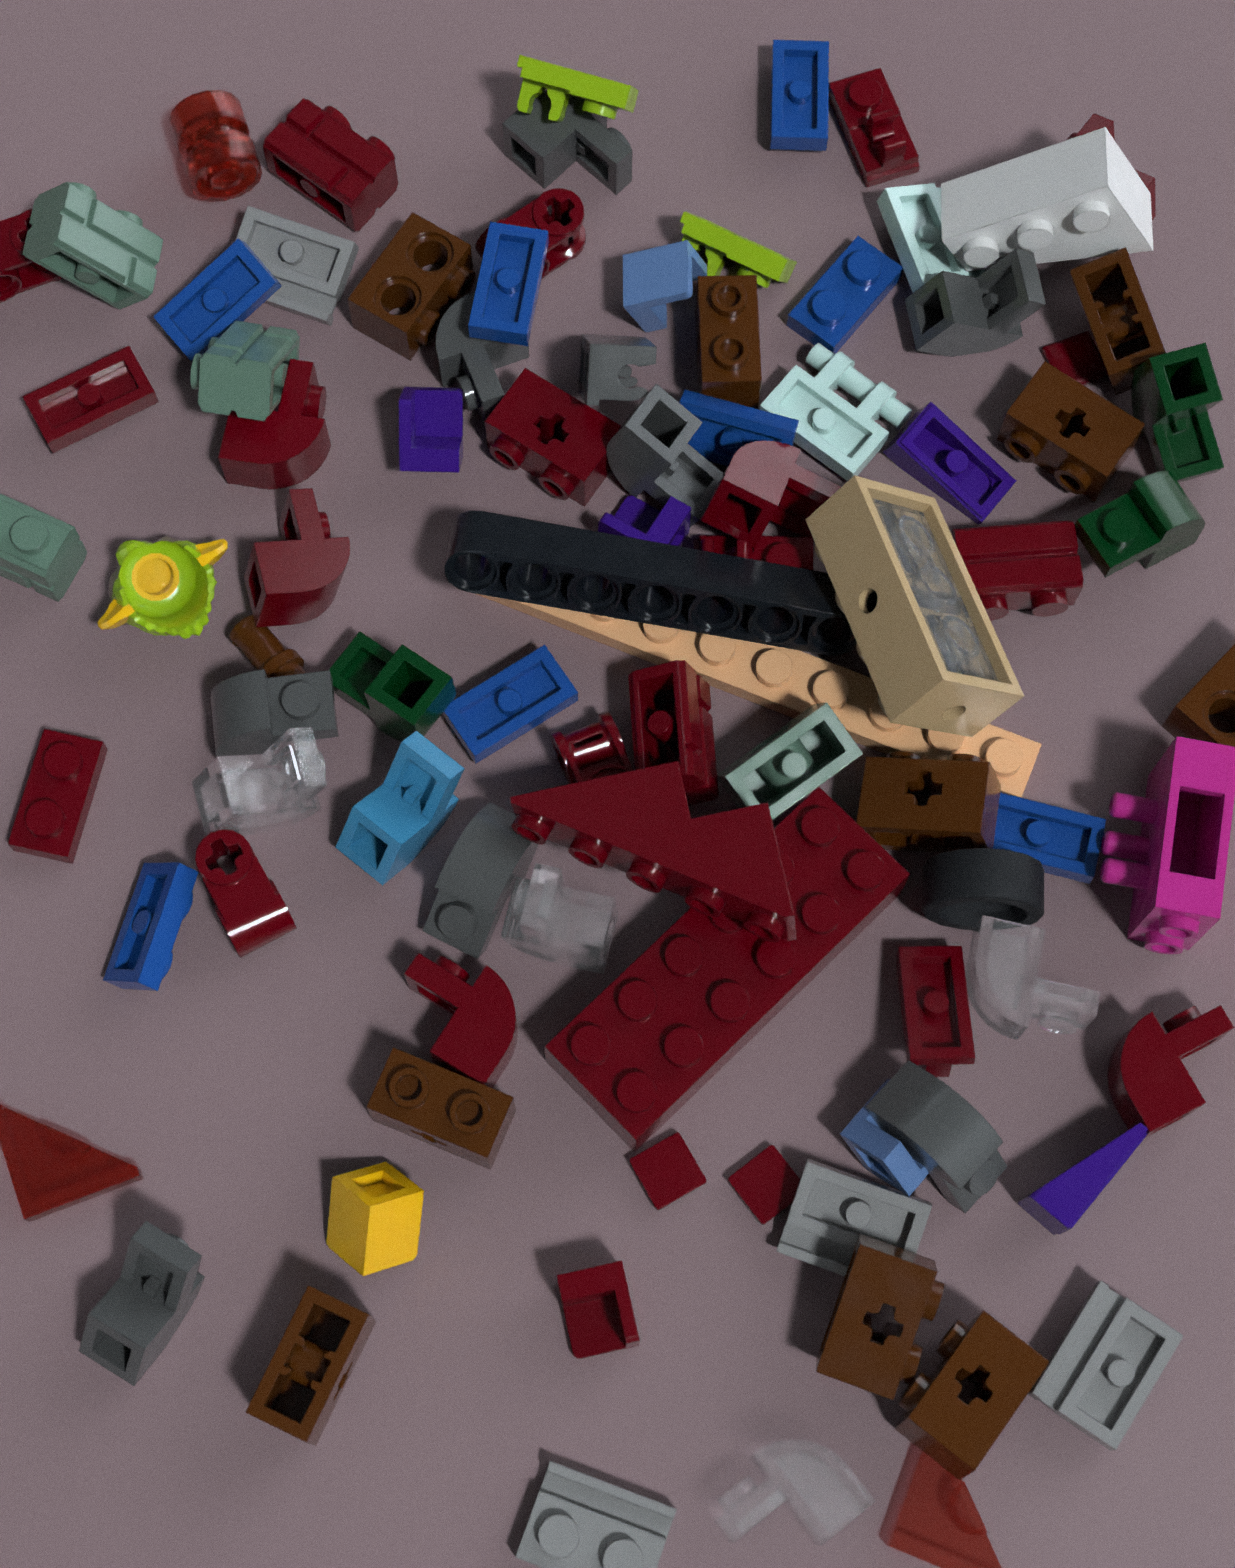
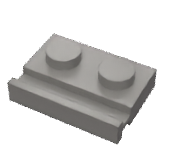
M247 206L236 240L239 238L246 242L282 285L264 303L331 326L334 320L332 315L337 301L340 302L359 250L358 245L354 241Z
M807 1158L776 1252L845 1276L859 1233L917 1253L932 1209V1203L913 1195L908 1196L899 1190Z
M1100 1280L1093 1286L1051 1355L1050 1362L1028 1395L1054 1410L1055 1414L1108 1450H1116L1184 1335L1127 1297L1123 1298L1111 1290L1109 1285Z
M550 1461L515 1558L541 1568H657L677 1509Z

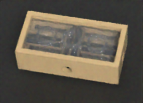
M854 475L806 519L815 541L816 555L825 565L836 592V603L846 615L857 642V653L869 670L878 692L879 706L889 718L890 723L973 737L1024 697L934 497Z

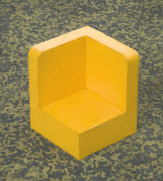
M388 1162L333 1176L326 1238L327 1246L362 1276L414 1260L418 1252L424 1190Z

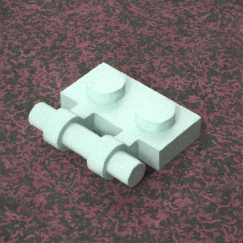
M817 343L805 360L807 364L819 372L814 378L798 365H795L760 404L759 410L799 420L794 442L848 481L854 475L858 476L887 442L889 431L876 423L875 420L882 417L899 429L909 418L912 409L895 398L897 391L883 381L876 384L854 368L855 361L843 352L839 351L834 354L820 343ZM841 387L861 402L857 408L833 392V390Z

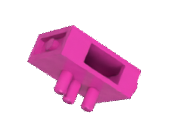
M1176 736L1148 775L1145 797L1118 792L1111 797L1109 804V814L1111 817L1142 822L1140 836L1110 830L1103 834L1101 843L1103 855L1134 860L1137 863L1106 858L1101 866L1100 879L1103 883L1133 888L1127 939L1145 942L1144 947L1149 951L1161 954H1180L1183 952V949L1189 950L1220 920L1235 798V747Z

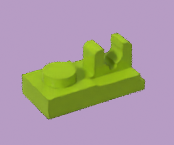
M519 55L517 67L522 69L520 77L523 78L517 102V108L520 112L530 115L534 100L538 96L543 95L545 89L548 90L547 96L551 100L548 120L558 123L564 119L570 95L584 99L582 111L615 120L618 109L631 113L634 111L639 90L631 85Z
M684 211L679 221L684 224L681 231L684 235L681 241L688 240L696 252L702 251L706 247L705 255L708 259L707 276H720L727 258L741 264L737 272L738 275H757L758 285L768 288L772 279L788 283L796 266V261L696 214Z

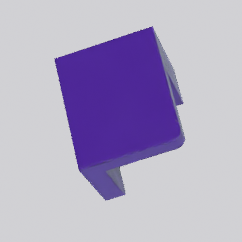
M404 387L399 398V471L459 473L463 461V391L460 388Z
M630 495L626 497L614 516L607 512L604 513L598 522V532L681 546L690 532L692 507L671 496L660 511Z

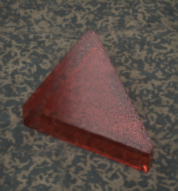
M0 1105V1144L24 1220L28 1222L37 1220L144 1179L141 1169L137 1166L122 1161L89 1144Z
M920 1450L887 1547L938 1568H1002L965 1482L962 1479L958 1480L934 1461V1458L927 1452L925 1453Z

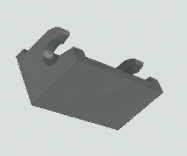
M581 334L578 393L586 405L599 406V400L635 401L645 397L648 393L647 389L636 385L638 380L630 376L632 369L628 364H634L638 367L656 364L657 347L646 337Z

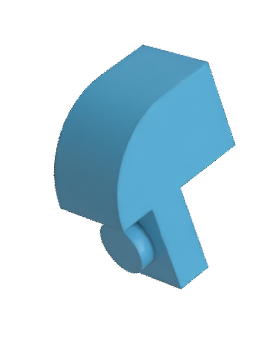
M415 731L401 742L383 784L352 807L335 848L383 886L410 864L445 824L459 800L453 792L465 768L418 731Z

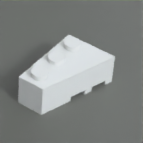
M1106 127L941 183L942 242L967 272L989 269L1016 248L1033 252L1036 264L1102 257L1125 247L1128 254L1154 251L1151 193Z

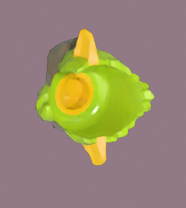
M167 536L153 543L136 540L123 542L118 546L115 553L119 567L109 579L108 593L111 603L104 615L97 621L98 628L108 630L122 625H132L153 635H180L183 639L190 638L191 635L200 636L203 626L209 622L207 614L212 610L211 601L214 599L215 585L217 584L214 578L213 565L227 551L228 542L225 539L195 544L188 540L181 541Z

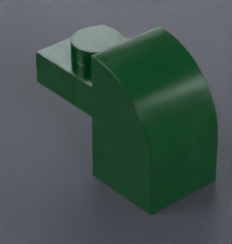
M1206 342L1150 357L1136 369L1132 379L1131 402L1133 417L1145 424L1140 436L1146 434L1157 472L1170 471L1178 483L1212 474L1224 468L1208 414V410L1221 402L1223 398Z
M1170 471L1155 472L1134 481L1128 493L1080 517L1075 523L1077 537L1105 578L1138 560L1146 570L1194 544L1205 527V520Z
M360 631L329 669L333 679L334 693L373 718L379 730L400 742L415 731L425 736L456 697L454 682L450 675L403 644L393 654Z

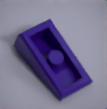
M929 402L916 412L882 452L900 469L978 525L986 519L1016 482L1007 471L932 402Z
M1141 1122L1021 1199L1018 1202L1019 1206L1053 1235H1060L1072 1229L1148 1135L1146 1133L1148 1128Z

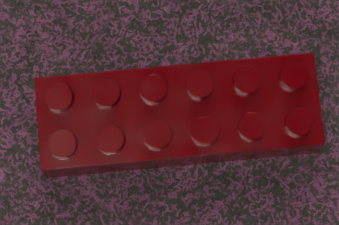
M817 787L774 828L795 915L797 939L787 941L780 938L779 942H769L750 933L744 927V922L723 913L719 917H710L690 908L544 1046L546 1062L634 1153L901 894L910 873L820 787Z

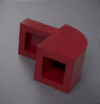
M290 359L278 411H273L265 421L237 417L235 411L230 413L218 456L228 484L269 490L283 489L305 481L322 466L330 451L331 442L325 419H323L326 406V387L319 386L314 362Z
M755 441L742 446L735 452L707 505L701 521L739 540H747L749 545L753 547L756 546L769 521L802 537H812L806 519L842 486L795 464L801 449L776 441Z
M313 488L289 489L279 521L283 541L253 543L244 579L256 628L308 622L324 613L335 599L348 563L350 541L349 537L330 538L327 514L325 512H318Z
M418 953L404 973L409 989L452 1015V1018L430 1049L433 1063L493 1088L513 1056L518 1036L515 1005L507 985L493 969L486 965L473 986L466 983L470 975L453 961L438 955L433 962Z
M1196 1005L1180 1012L1162 1024L1167 1032L1166 1034L1154 1013L1150 1012L1140 1019L1119 1040L1109 1060L1107 1079L1112 1101L1128 1130L1141 1122L1148 1128L1146 1131L1148 1133L1146 1137L1190 1115L1206 1103L1181 1060L1219 1041L1234 1028L1221 1005L1201 1015Z

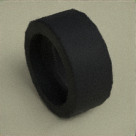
M972 848L940 853L929 858L923 866L922 912L932 922L962 930L1001 931L1031 925L1038 922L1044 915V868L1039 860L1027 854L1010 850Z

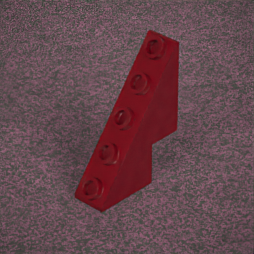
M678 761L510 797L516 816L511 827L518 835L536 844H545L547 840L568 848V852L575 859L587 866L602 868L606 864L625 872L626 877L632 883L644 890L659 893L663 888L685 897L684 901L691 908L706 916L719 917L721 913L744 922V927L750 933L763 940L779 942L780 938L787 941L797 939L795 915L768 802L691 819Z

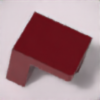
M622 1260L557 1275L572 1352L576 1359H584L639 1346L640 1340Z

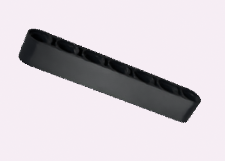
M485 511L461 513L453 520L450 526L444 565L445 576L449 583L457 589L469 593L823 655L839 656L847 654L856 648V639L846 615L836 603V592L826 572Z

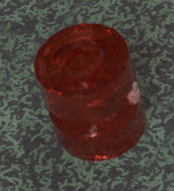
M206 90L188 96L172 109L169 121L179 152L183 155V165L192 193L195 196L211 202L227 201L251 191L260 182L263 174L253 140L249 137L250 133L240 101L235 95L222 90Z

